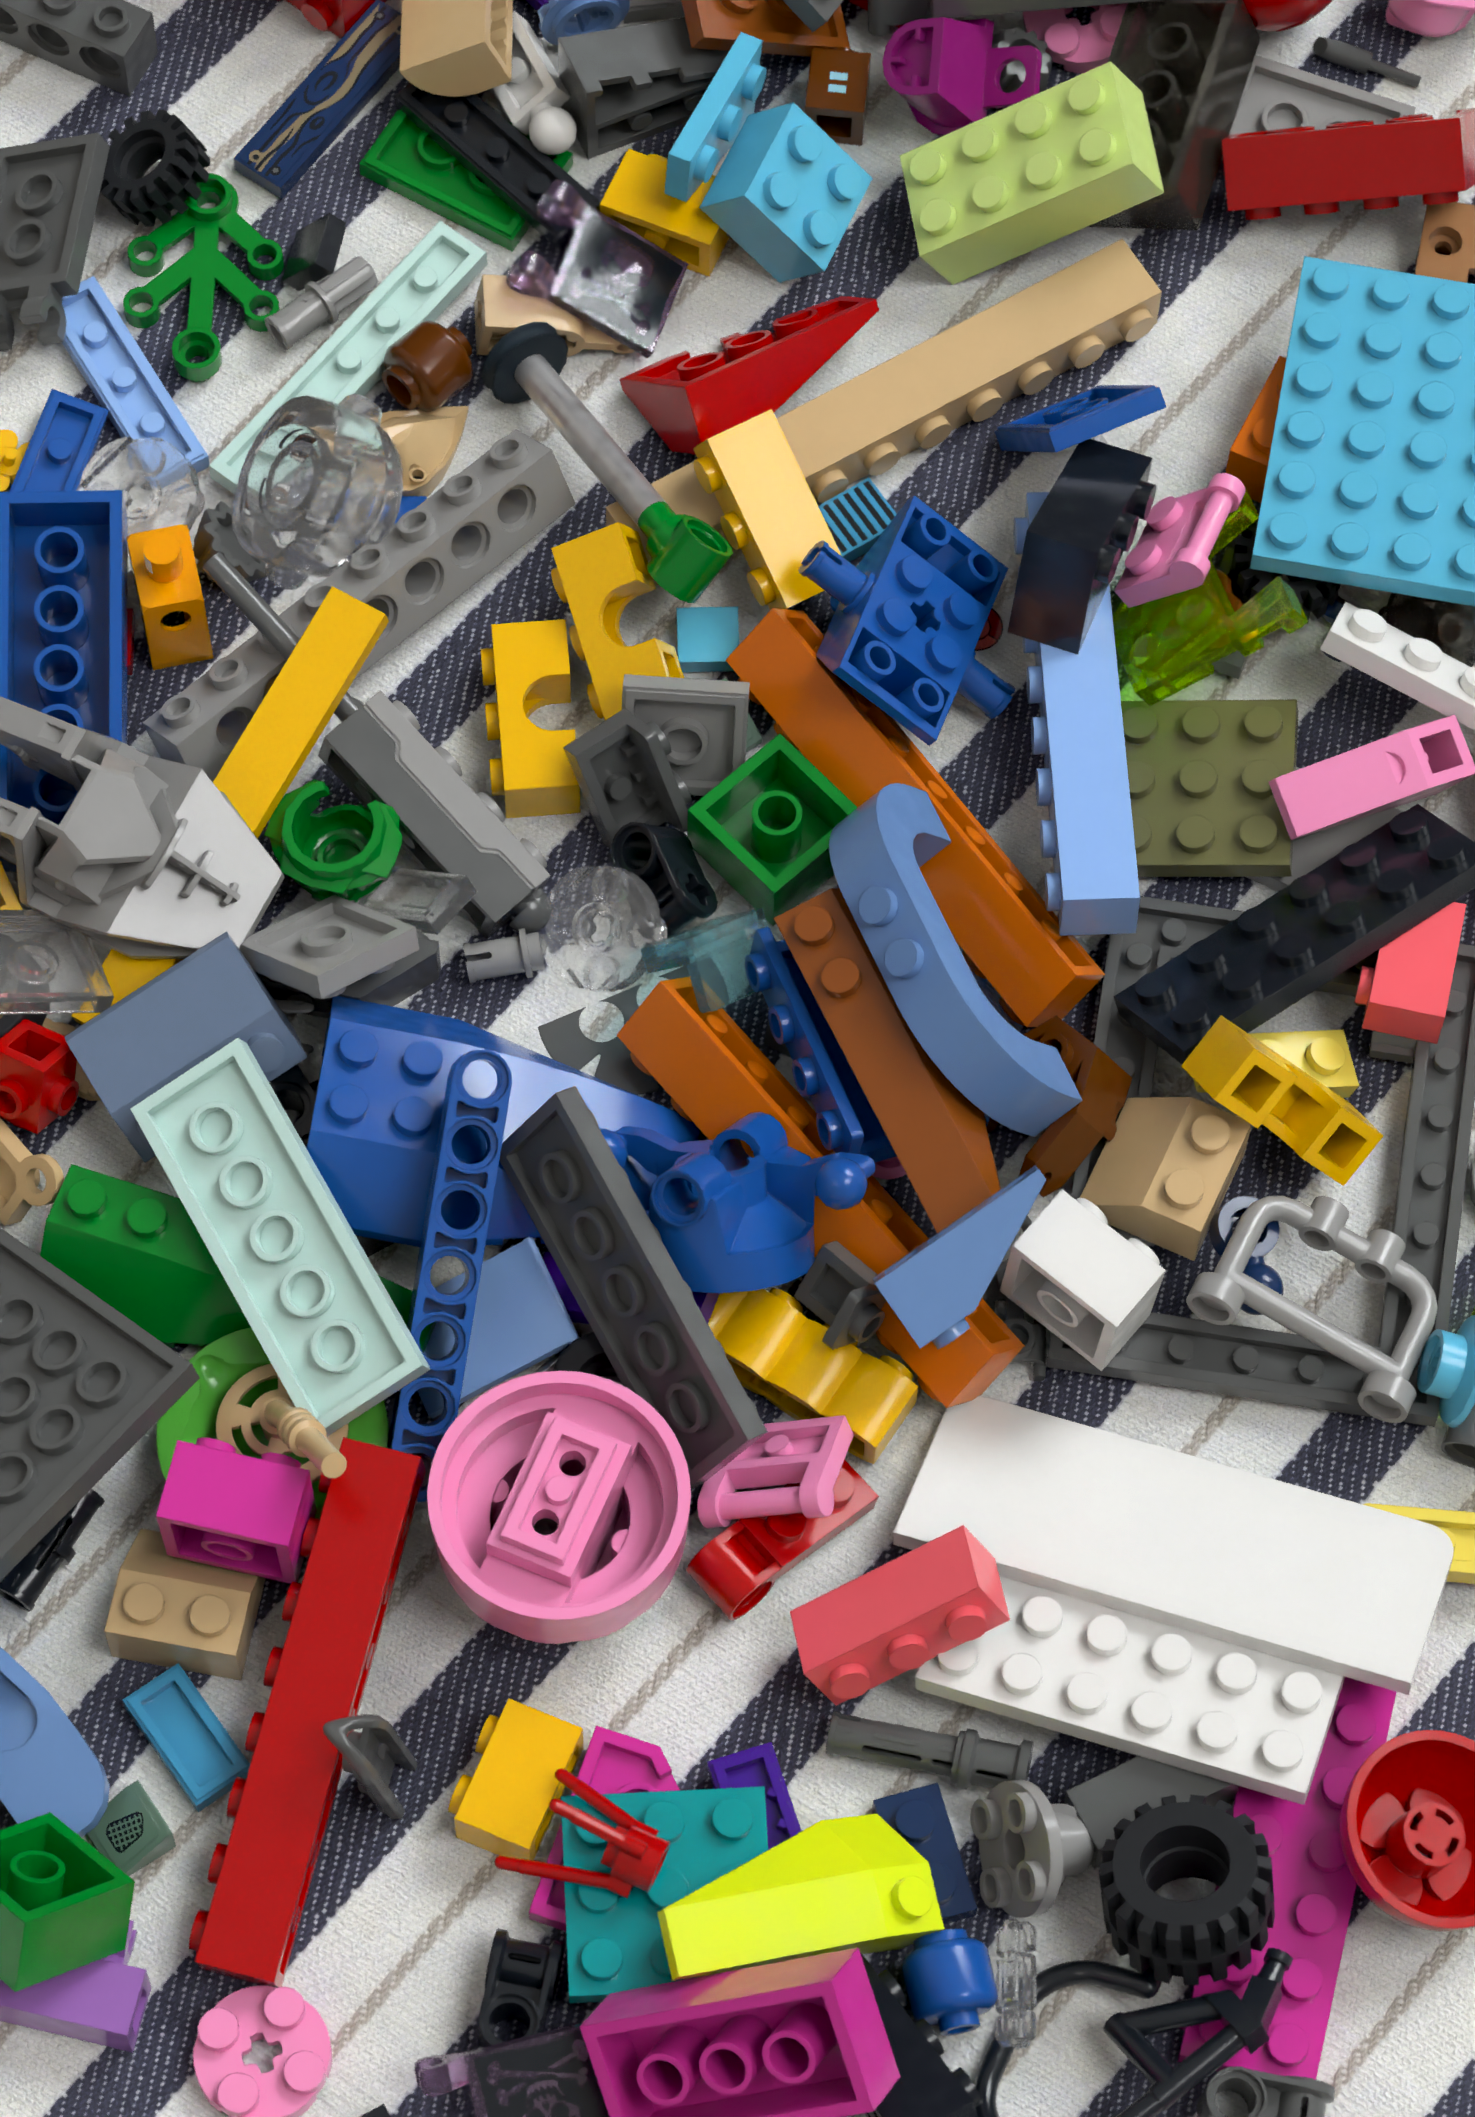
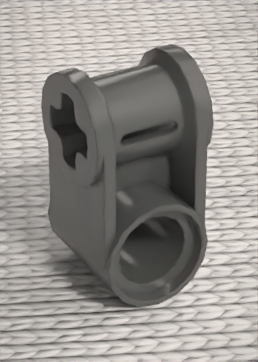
M1229 2066L1218 2071L1210 2079L1198 2101L1197 2117H1228L1219 2110L1216 2104L1215 2094L1222 2091H1233L1245 2100L1248 2106V2116L1246 2117H1299L1300 2110L1302 2111L1301 2117H1325L1326 2104L1334 2102L1335 2088L1330 2084L1312 2078L1281 2076L1244 2067Z

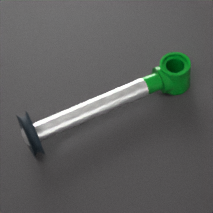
M530 322L518 326L504 335L493 346L483 363L481 377L485 387L492 390L494 397L504 404H518L530 399L533 400L648 538L646 548L652 559L647 564V570L651 577L660 587L679 600L695 603L732 556L733 550L730 544L718 531L702 520L686 514L676 515L559 376L567 361L568 347L565 339L557 335L556 329L547 322Z

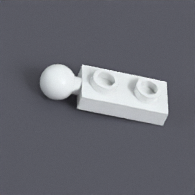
M514 11L512 27V81L493 89L513 126L525 135H530L533 145L539 151L549 155L561 154L572 146L577 133L573 117L566 110L559 108L571 97L529 22Z

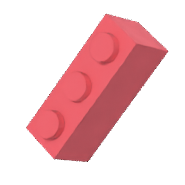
M964 1525L790 1611L803 1674L836 1706L849 1699L859 1697L869 1689L908 1670L922 1666L926 1661L938 1656L939 1653L949 1651L967 1641L975 1640L985 1632L1010 1620L995 1558Z

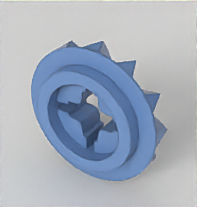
M549 0L548 4L543 5L538 10L540 19L538 25L543 37L548 42L558 45L559 37L616 28L626 17L630 8V0Z

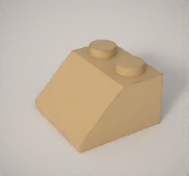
M1193 1097L1127 1098L1116 1121L1117 1130L1115 1136L1111 1141L1107 1140L1080 1198L1087 1199L1095 1204L1104 1213L1109 1225L1195 1261L1209 1231L1211 1220L1218 1212L1245 1154L1251 1124L1238 1116Z
M141 1528L119 1569L104 1630L111 1657L170 1668L179 1663L182 1669L186 1671L241 1681L266 1578L168 1556L161 1532Z

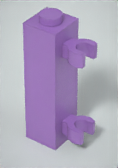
M129 1920L126 1948L123 1951L17 1992L13 1991L0 1979V2021L133 2053L152 1988L146 1969L127 1965L137 1936V1930L133 1929L134 1921Z

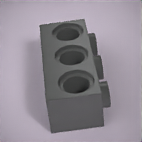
M0 0V41L128 97L131 96L158 54L153 13L125 0Z

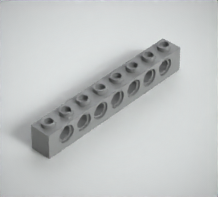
M515 429L508 436L495 442L489 451L461 473L449 478L442 488L419 506L402 515L396 524L372 543L355 552L349 561L330 576L308 589L302 598L282 612L279 617L300 639L332 586L385 613L389 623L356 675V679L576 504L552 449ZM259 630L227 657L215 662L209 671L185 690L168 699L162 708L143 722L161 759L202 768L210 780L214 781L286 663L282 655Z

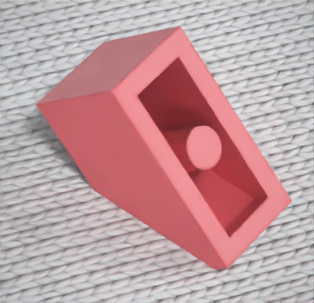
M1458 902L1449 904L1380 948L1374 968L1362 966L1354 1003L1366 1005L1362 1029L1434 1044L1438 1043L1446 1016L1467 904Z

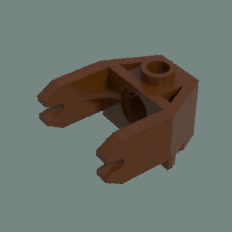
M1058 1016L1023 1034L1034 1041L1057 1048L1083 1100L1050 1124L1025 1155L1019 1176L1036 1165L1047 1179L1039 1193L1043 1198L1061 1188L1102 1137L1108 1141L1114 1138L1117 1130L1116 1117L1125 1104L1132 1077L1100 1048ZM991 1117L987 1125V1133L992 1132L999 1124Z

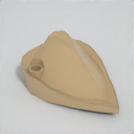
M443 406L430 412L421 409L388 411L363 419L350 431L347 441V451L356 471L365 483L381 496L428 497L444 479L463 435L469 406ZM419 476V477H421L422 479H418V480H417V479H414L413 477Z

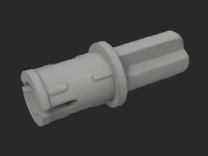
M358 256L319 283L308 282L304 286L305 292L275 314L269 315L264 319L269 333L281 348L288 350L293 347L294 343L323 323L334 324L339 319L338 313L376 287L378 280L374 269L363 257Z

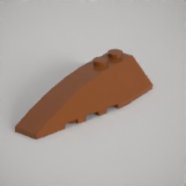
M831 888L775 917L774 920L938 1233L1001 1189L987 1133L985 1114L947 1079L922 1048L896 1005L840 888Z

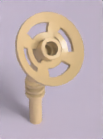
M272 1364L260 1366L246 1373L231 1386L224 1396L217 1414L216 1436L217 1440L224 1441L235 1447V1453L243 1455L234 1441L232 1430L241 1428L247 1445L260 1457H262L263 1453L267 1452L283 1455L293 1452L299 1457H307L309 1461L301 1465V1468L309 1470L312 1483L320 1479L321 1472L328 1478H337L345 1472L347 1461L339 1450L343 1437L348 1438L349 1423L327 1436L325 1427L307 1409L295 1407ZM278 1378V1389L261 1395L251 1408L239 1404L243 1396L254 1386L264 1381ZM261 1424L263 1433L269 1441L268 1446L263 1445L257 1440L251 1426Z

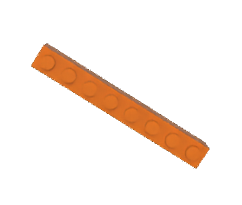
M772 608L726 659V662L739 676L737 682H750L749 699L758 705H762L776 721L774 730L777 735L780 733L857 807L861 806L889 784H905L927 792L952 842L919 867L954 939L963 949L962 954L970 970L991 983L1001 996L999 999L1001 1008L1016 1023L1026 1027H1037L1055 1016L1063 1019L1105 976L1104 972L1073 935L1060 936L1056 914L1053 911L1046 910L1045 901L895 720L831 672L816 656L824 635L803 610Z
M694 976L660 981L617 1033V1037L631 1051L630 1056L633 1063L642 1072L655 1078L671 1096V1104L677 1113L686 1120L693 1122L709 1140H714L718 1134L744 1116L754 1112H763L773 1116L781 1123L786 1132L789 1147L810 1156L811 1159L835 1154L833 1149L827 1150L820 1140L816 1125L817 1113ZM741 1140L745 1152L749 1156L754 1157L751 1147ZM872 1175L867 1178L868 1185L864 1197L859 1204L852 1208L836 1210L826 1206L818 1196H815V1258L822 1245L837 1240L876 1274H880L929 1239ZM983 1299L979 1302L976 1310L965 1317L970 1328L940 1349H937L932 1341L920 1349L887 1301L881 1309L885 1312L884 1321L876 1331L879 1341L888 1350L900 1355L918 1375V1383L923 1391L932 1399L941 1402L946 1408L972 1401L981 1396L1025 1346Z

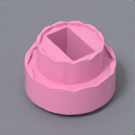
M544 1371L517 1377L495 1386L474 1400L457 1416L443 1436L433 1458L428 1479L427 1502L431 1529L441 1567L449 1583L465 1604L482 1620L496 1628L525 1640L538 1643L561 1644L593 1640L610 1635L649 1610L660 1599L669 1586L683 1555L690 1513L691 1486L687 1462L674 1432L655 1408L642 1397L612 1380L597 1375L575 1371ZM541 1519H551L557 1523L558 1528L550 1535H541L533 1529V1526Z

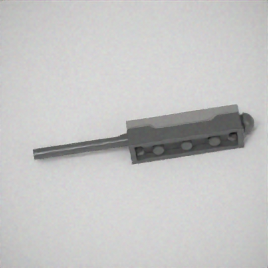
M221 552L216 553L202 568L287 661L300 639ZM380 690L364 705L363 702L351 697L346 692L334 712L342 723L324 737L318 754L321 760L366 808L367 804L374 800L394 808L400 816L401 847L486 939L491 937L515 915L517 916L509 925L515 931L519 932V929L525 928L526 934L543 929L549 922L552 914L551 901L548 895L543 892L551 875L545 869L547 862L539 849L529 840L522 838L519 841L503 824L505 817L499 806L487 794L483 792L476 794L460 777L462 776V770L455 758L443 747L437 746L434 749L419 733V722L405 704L398 700L392 703Z

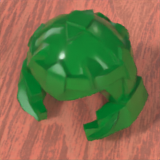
M313 779L304 786L284 795L270 818L265 836L270 837L273 853L281 864L280 870L282 873L293 878L294 882L309 892L314 900L320 902L332 895H336L358 903L361 899L372 894L390 877L402 845V834L399 831L400 816L392 806L377 800L368 803L367 809L361 804H344L329 807L318 814L312 813L320 805L319 799L330 795L329 788L325 782Z

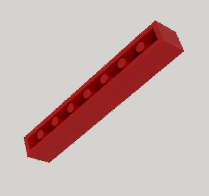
M345 1437L342 1439L339 1450L347 1461L345 1472L337 1478H328L321 1472L319 1492L327 1494L320 1519L310 1517L305 1528L300 1555L309 1558L302 1583L292 1581L286 1595L282 1620L290 1622V1627L284 1648L274 1646L267 1662L264 1686L272 1687L265 1713L256 1711L250 1722L245 1751L254 1754L247 1778L237 1777L232 1786L226 1815L227 1817L235 1818L228 1845L218 1843L214 1850L208 1872V1883L216 1884L209 1911L199 1909L189 1939V1949L197 1951L195 1963L202 1970L276 1988L282 1987L343 1770L342 1754L323 1732V1726L327 1722L356 1716L359 1713L426 1472L420 1456Z

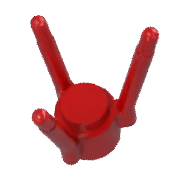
M559 1768L555 1772V1778L618 1825L614 1828L560 1799L553 1798L549 1802V1808L553 1812L608 1842L601 1859V1864L612 1868L611 1873L507 1856H498L494 1860L496 1868L603 1888L628 1898L633 1886L646 1892L650 1891L665 1861L671 1842L658 1837L659 1830L636 1820L587 1783L578 1779L566 1769Z

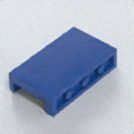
M769 927L755 930L750 954L745 957L746 976L753 991H761L769 1007L768 1020L774 1039L778 1044L785 1043L793 1060V1078L799 1093L803 1097H810L817 1112V1131L823 1146L827 1150L833 1149L835 1153L845 1152L867 1155L875 1163L897 1157L785 940L776 942ZM985 1114L987 1128L990 1117Z

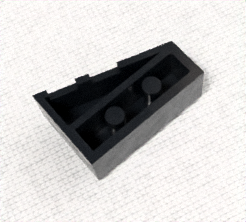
M1093 439L1078 443L1026 531L1008 633L1071 653H1079L1107 587L1114 577L1123 551L1128 552L1132 545L1139 519L1146 520L1152 508L1157 487L1156 484L1148 482L1152 457Z
M860 1953L900 2074V2078L875 2111L867 2112L865 2115L867 2117H978L975 2107L982 2103V2099L971 2078L961 2067L954 2071L948 2068L940 2057L944 2054V2048L930 2024L924 2018L914 2023L903 2007L907 2005V2000L895 1978L886 1969L877 1974L863 1954Z

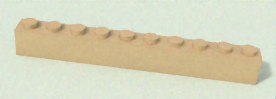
M1122 238L776 419L816 502L824 503L845 491L849 484L869 474L877 476L887 472L901 457L920 447L928 449L940 444L949 436L952 430L971 420L980 422L988 419L1001 408L1002 404L1023 393L1032 395L1041 391L1055 376L1072 367L1084 368L1089 366L1105 350L1124 340L1133 342L1142 338L1157 323L1162 291ZM693 462L651 483L676 515L686 514L700 519L726 539L720 523V517L724 515L723 510L714 492L708 494L701 486L696 476ZM617 501L607 506L606 526L620 522L638 531L649 563L652 557L648 554L646 548L648 538Z

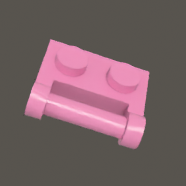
M1218 473L1212 477L1207 488L1177 498L1172 496L1166 497L1151 508L1146 519L1147 524L1136 547L1125 560L1126 568L1114 591L1128 608L1190 590L1203 584L1211 567L1208 557L1227 516L1238 509L1245 495V486L1242 481L1231 474Z
M845 1415L764 1424L767 1430L765 1435L704 1482L697 1503L698 1516L702 1525L707 1529L729 1526L732 1519L803 1513L808 1519L830 1516L834 1508L833 1487L854 1436ZM801 1483L800 1486L735 1492L736 1489H759L765 1486Z

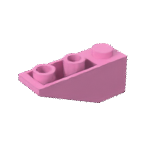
M1452 715L1406 729L1279 776L1269 781V785L1291 840L1436 795L1475 775V764L1456 715Z

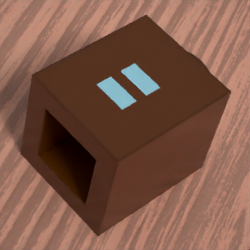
M812 47L805 114L836 143L862 146L869 93L871 53L855 52L845 47H834L831 49Z

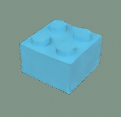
M792 102L748 115L699 208L780 283L826 270L873 178Z

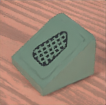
M138 1780L125 1787L108 1802V1807L98 1825L87 1833L96 1849L128 1876L176 1847L172 1831Z

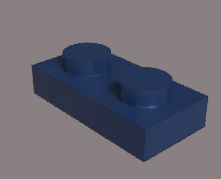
M938 1782L873 1800V1813L878 1814L929 1862L943 1925L976 1916L977 1906Z

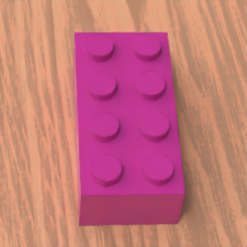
M858 1947L610 1993L580 2026L610 2117H844L875 2111L900 2078Z

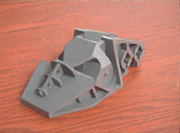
M0 696V744L18 755L25 766L37 772L42 769L72 784L75 790L78 791L59 825L44 818L40 810L32 806L28 809L0 797V858L16 865L20 902L131 959H185L226 931L240 949V944L255 931L285 877L224 792L218 790L203 769L149 756L115 738L75 726Z

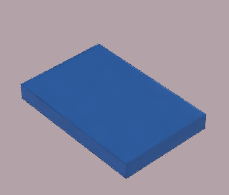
M1099 385L998 426V430L994 432L1001 451L1056 453L1164 409L1166 404L1160 387H1155V385Z

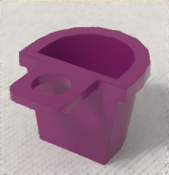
M946 17L918 19L905 23L894 32L888 41L882 59L883 73L889 86L908 102L916 121L933 134L942 137L986 117L987 109L1006 108L1038 94L1042 64L1040 50L1029 45L992 48L994 22L987 18L960 21ZM1021 61L1026 71L1023 84L1014 92H1003L999 80L1002 70L1010 62Z

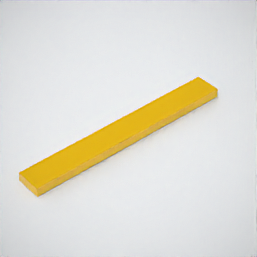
M333 586L213 781L218 790L224 792L257 839L389 623L385 613ZM111 949L73 1011L72 1018L81 1025L85 1024L183 959H131Z

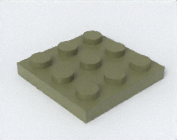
M1297 699L1121 701L1138 877H1291L1293 840L1289 837L1269 781L1296 771Z

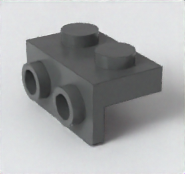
M624 708L563 747L601 839L609 849H611V843L618 830L630 822L660 826L668 821L681 832L687 831L688 808L686 804L691 802V795L683 780L670 767L666 756L672 752L667 737L656 723L650 721L646 724Z

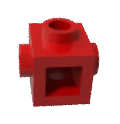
M24 1019L0 1038V1118L9 1121L16 1127L38 1134L58 1116H65L72 1109L79 1092V1084L75 1081L77 1059L66 1043L65 1036Z

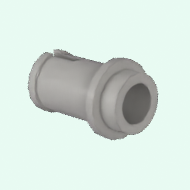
M525 928L519 929L518 936L472 944L470 942L463 943L470 983L525 972L527 978H533V971L545 969L539 932L526 934Z

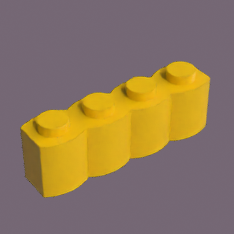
M771 1288L769 1292L760 1289L720 1293L708 1325L715 1338L723 1346L726 1358L741 1385L756 1394L764 1396L772 1404L796 1420L845 1415L854 1434L848 1452L864 1461L875 1464L916 1404L918 1386L912 1381L913 1375L910 1370L890 1356L881 1355L877 1359L863 1353L857 1348L858 1341L832 1350L822 1342L830 1326L827 1323L822 1325L806 1318L802 1314V1305L794 1297L781 1289Z

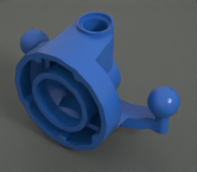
M754 1112L744 1116L718 1134L714 1140L678 1143L647 1128L623 1126L615 1132L606 1128L600 1129L622 1168L626 1164L627 1156H632L647 1171L658 1176L652 1185L649 1210L645 1212L651 1223L658 1229L666 1250L692 1292L730 1293L755 1291L786 1284L806 1274L815 1262V1196H818L826 1206L836 1210L852 1208L859 1204L864 1197L868 1185L867 1178L873 1175L876 1168L872 1158L861 1154L839 1152L811 1159L810 1156L789 1147L787 1135L781 1123L773 1116L763 1112ZM741 1140L751 1147L754 1157L749 1156L745 1152Z

